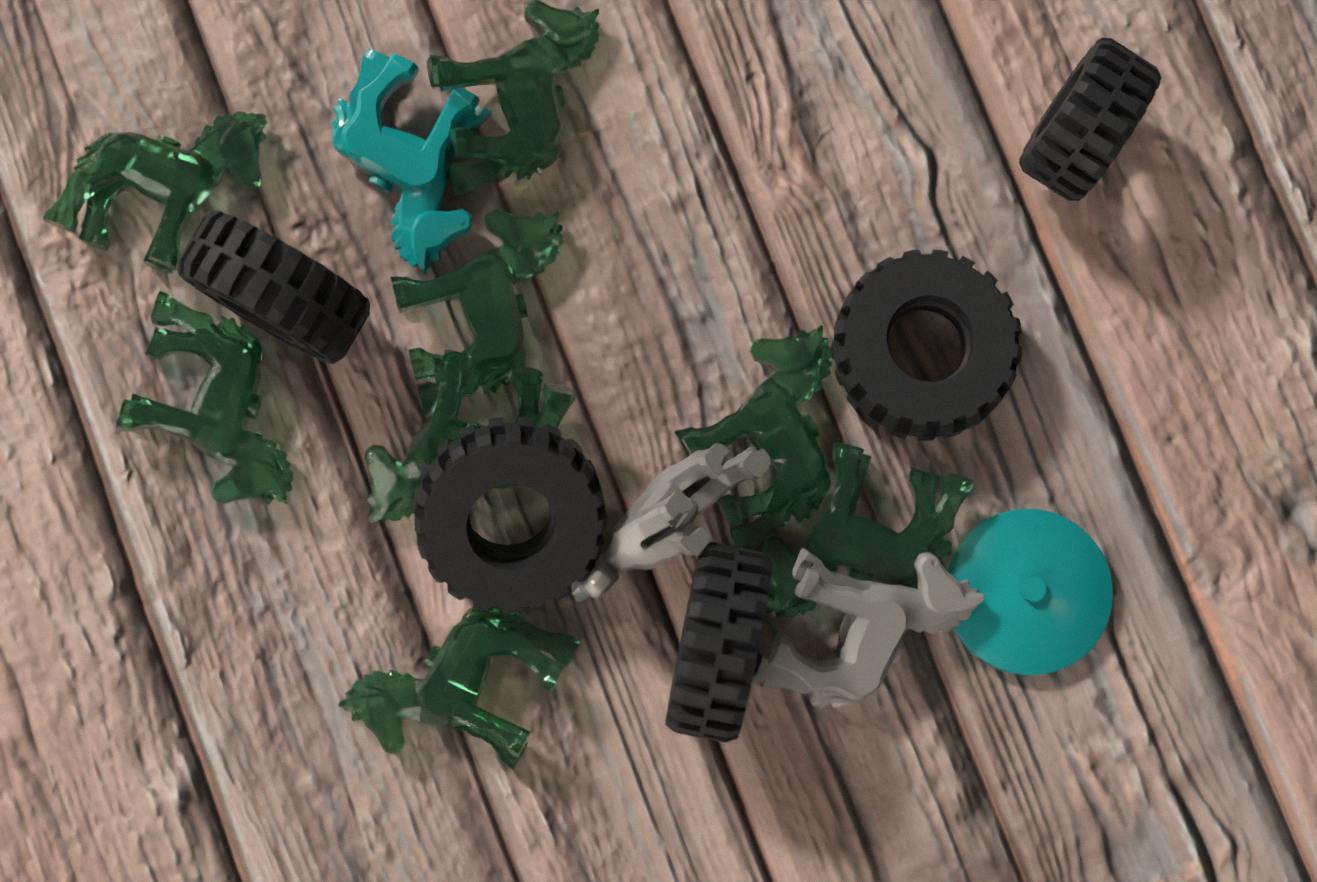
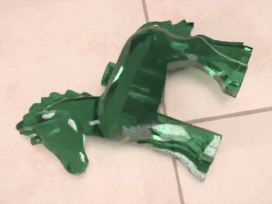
M532 0L523 10L524 18L540 37L523 41L501 53L498 57L481 59L475 62L462 63L453 61L445 56H429L426 67L432 89L440 88V91H447L471 86L495 85L502 112L510 129V132L499 137L477 135L466 127H453L449 130L456 159H488L475 165L464 162L451 164L449 179L452 194L455 197L462 196L487 183L502 182L510 177L513 171L516 173L517 180L520 181L524 178L530 180L535 172L541 175L544 170L557 160L561 150L559 140L563 131L561 109L564 108L565 99L563 89L560 85H555L553 75L556 73H566L569 69L578 68L581 66V61L591 58L592 52L596 49L594 44L599 41V32L597 31L599 23L595 21L599 14V9L583 13L578 7L572 11L566 8L550 6L541 0Z
M237 111L233 115L227 113L223 117L217 116L211 126L205 125L201 136L195 139L191 150L180 149L181 144L163 135H158L155 140L133 132H110L85 147L87 153L76 160L78 164L74 167V172L70 174L65 189L45 212L43 221L57 228L75 233L78 226V213L87 201L86 213L81 225L82 230L78 239L87 245L108 251L111 237L107 230L109 207L117 195L132 187L165 206L161 222L143 261L153 269L173 274L174 270L178 271V260L182 255L180 251L182 232L186 229L191 215L214 192L226 169L229 168L237 176L243 188L254 190L261 185L263 177L259 159L261 152L260 142L267 138L266 134L262 132L268 124V121L265 120L266 116L255 113L246 114L243 111Z
M500 209L491 210L484 218L486 230L496 236L503 243V246L488 250L478 255L456 272L441 275L433 280L420 281L412 280L409 277L390 276L399 313L443 301L459 299L467 322L476 338L468 348L460 353L451 355L432 354L426 352L421 347L408 349L415 380L441 376L451 377L440 383L422 382L417 384L424 416L433 414L457 399L474 396L480 387H482L483 394H487L490 391L496 393L502 384L508 386L524 369L526 365V352L521 319L528 317L523 293L515 295L513 285L520 281L530 280L533 275L544 273L545 267L556 261V256L561 252L558 247L564 242L563 235L561 234L563 226L559 224V211L548 216H544L543 212L539 211L535 216L510 214Z
M160 291L157 294L151 313L152 324L159 326L176 325L188 332H176L155 327L145 355L149 358L161 360L171 354H193L205 360L210 365V369L198 389L190 411L132 394L131 400L124 399L116 421L117 430L136 432L140 429L148 428L164 430L172 435L188 439L208 456L233 467L226 476L213 483L211 495L220 504L259 498L266 505L271 504L273 500L289 504L287 492L293 489L291 482L293 481L294 473L289 469L291 463L286 459L287 454L276 448L277 443L275 441L264 438L261 433L251 432L246 429L248 419H256L262 402V396L257 394L261 379L260 364L263 357V348L259 340L245 325L239 327L234 318L228 319L225 316H221L220 322L217 325L209 314L192 310L169 294Z
M822 325L809 333L800 329L797 337L757 339L750 348L752 358L755 362L768 366L776 373L761 383L735 413L725 416L718 423L704 428L689 427L674 431L675 439L686 458L695 451L709 449L716 443L727 447L745 436H748L757 451L764 449L770 456V467L777 475L765 491L745 497L727 494L716 501L731 527L748 518L761 515L750 524H741L729 529V534L736 547L755 551L771 533L785 527L789 523L791 514L798 523L804 518L809 519L812 509H819L820 504L829 491L831 484L830 476L825 468V458L822 450L815 439L820 436L818 428L809 414L802 416L797 408L801 403L810 400L812 394L823 388L822 382L831 374L829 369L833 363L829 360L833 353L831 347L828 346L829 339L823 337Z
M447 349L444 350L443 358L432 356L433 375L437 383L436 399L431 408V415L412 439L403 463L392 457L384 446L372 445L365 451L364 461L370 474L372 493L365 498L371 504L368 512L370 514L369 522L374 523L389 519L391 521H399L403 516L409 518L414 513L415 491L422 480L421 472L428 460H434L438 456L437 448L447 438L453 441L460 438V430L474 423L477 429L484 426L458 416L473 365V359L470 354ZM515 365L513 366L511 380L518 393V410L510 423H517L518 417L533 419L534 426L543 428L545 424H549L558 429L564 415L575 401L577 392L564 385L545 382L542 390L544 404L539 413L538 402L542 388L543 372L538 369ZM517 484L502 485L495 488L505 489Z
M834 442L832 444V461L836 469L835 487L830 496L827 511L810 532L803 548L819 558L830 571L837 573L838 569L849 571L848 576L857 581L873 582V578L893 583L906 582L918 584L914 563L918 555L927 552L934 554L942 566H944L941 560L951 555L949 549L953 543L946 541L943 537L952 531L955 516L961 504L972 490L974 480L952 473H943L940 480L941 498L935 509V497L940 476L911 467L908 483L914 493V515L909 525L902 532L898 533L876 521L855 514L871 456L863 454L864 449ZM776 537L767 538L763 542L762 552L773 560L766 614L774 612L776 617L785 615L786 618H795L799 613L803 616L808 610L813 611L818 603L799 598L794 593L798 583L801 582L792 576V570L798 557L789 551L782 539Z
M490 606L488 611L473 607L451 629L442 647L433 646L424 663V668L429 670L424 680L418 679L409 673L402 674L392 669L388 673L376 670L373 671V674L364 675V680H355V683L351 686L352 689L345 693L346 699L342 700L338 706L352 713V722L362 721L377 737L382 749L389 754L401 753L406 745L403 721L404 718L430 726L461 729L471 736L483 739L498 752L500 759L507 766L515 770L528 746L527 741L532 732L476 705L486 682L492 658L508 657L522 662L536 675L540 688L552 694L564 668H567L573 659L581 639L569 634L542 630L529 622L519 624V619L522 616L521 611H517V613H502L499 607ZM542 652L551 654L555 660L547 657Z

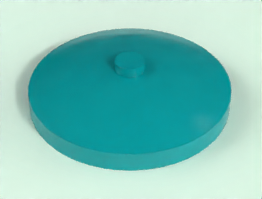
M1017 509L995 515L982 522L963 539L950 561L947 570L958 581L969 580L970 588L979 589V593L985 595L982 603L978 604L971 611V616L967 620L960 621V626H954L953 629L961 642L974 656L997 670L1014 675L1037 676L1066 668L1080 660L1095 646L1109 621L1113 602V585L1106 559L1089 534L1076 523L1056 513L1039 509Z

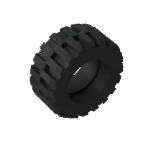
M1112 38L1098 39L1065 81V84L1057 93L1030 136L1031 138L1025 145L1023 153L1019 158L1022 171L1067 201H1080V199H1083L1107 171L1144 116L1160 85L1161 75L1158 68Z

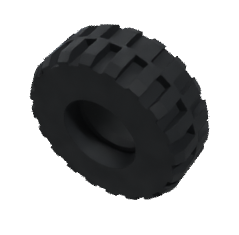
M213 211L204 216L178 260V275L188 284L195 287V289L261 330L329 364H334L345 357L370 314L369 299L342 277L275 236L222 211Z
M934 249L931 255L921 254L920 250H911L904 252L901 258L894 259L889 257L877 264L874 270L866 272L860 277L854 288L847 295L836 319L831 352L832 359H835V375L839 386H844L848 393L846 399L855 410L860 408L868 416L866 421L877 428L879 425H882L892 430L891 435L905 439L907 435L918 437L919 441H933L936 437L940 436L950 438L959 435L965 429L976 426L1002 401L1017 376L1015 372L1017 365L1021 361L1023 349L1019 345L1018 337L1022 333L1020 319L1014 318L1011 308L1014 303L1008 292L1001 294L995 286L998 280L988 270L983 275L973 268L974 261L964 256L959 261L948 258V251ZM916 310L932 311L947 318L957 328L962 337L965 350L959 368L951 376L936 382L921 381L910 377L894 363L888 350V336L892 325L903 314Z
M503 417L488 419L489 425L477 429L473 423L460 430L461 437L455 441L447 438L437 448L438 456L434 460H428L421 472L422 480L420 485L416 487L414 498V523L417 546L421 558L428 562V571L437 583H447L448 593L458 600H464L467 597L473 600V607L488 611L490 606L502 608V613H517V608L531 606V610L534 611L546 607L545 601L555 596L558 600L566 597L572 592L571 585L576 580L583 582L592 571L590 561L600 557L604 546L602 535L607 531L605 499L592 461L585 458L582 448L572 438L567 440L562 438L560 430L549 424H545L543 428L536 427L531 418L518 417L517 423H504ZM509 484L523 485L538 491L548 501L550 517L544 528L533 538L518 544L503 545L486 540L472 528L470 522L471 508L487 491Z
M711 542L706 545L697 558L665 719V725L674 733L724 743L738 739L751 690L771 583L773 560L763 552Z

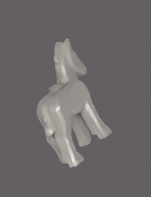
M716 443L709 449L697 450L681 462L667 467L650 483L643 494L614 526L610 544L602 550L598 559L590 561L592 571L583 582L576 580L571 585V594L575 595V601L582 602L590 596L592 598L601 596L617 582L620 572L630 569H652L682 553L699 556L709 543L710 538L709 533L703 526L699 528L694 526L695 517L742 481L761 478L771 465L768 453L764 449L756 451L751 446L728 460L726 455L729 450L723 444Z
M803 548L800 550L792 570V576L801 581L798 583L794 593L799 598L846 612L840 627L835 652L815 660L811 659L794 647L790 636L777 632L770 656L758 652L752 684L760 685L761 688L791 689L800 694H808L813 691L811 704L813 706L819 705L821 709L831 703L833 708L863 702L867 696L874 693L881 686L891 663L898 662L904 649L902 637L908 629L920 633L925 631L931 634H936L938 630L951 631L952 627L960 626V621L967 620L971 616V611L978 604L982 603L985 595L979 593V589L970 588L969 580L958 581L942 566L939 559L929 552L918 555L914 563L918 576V589L903 585L857 581L848 575L832 572L823 565L819 558Z

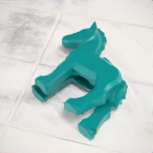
M368 48L362 58L357 83L349 95L351 103L339 98L338 105L333 107L336 120L331 121L332 143L334 149L341 156L349 159L355 168L370 177L368 182L385 193H390L392 189L402 193L394 209L396 213L391 220V226L394 227L391 240L395 242V250H400V258L405 262H409L412 268L419 266L423 275H427L431 262L440 261V252L446 249L455 239L468 233L473 226L471 214L463 209L449 212L438 210L444 198L451 162L457 156L465 137L474 129L481 127L492 115V111L478 106L480 99L475 94L455 85L427 140L383 126L382 115L387 99L401 85L413 82L420 70L414 62L396 53H392L389 58L378 51Z

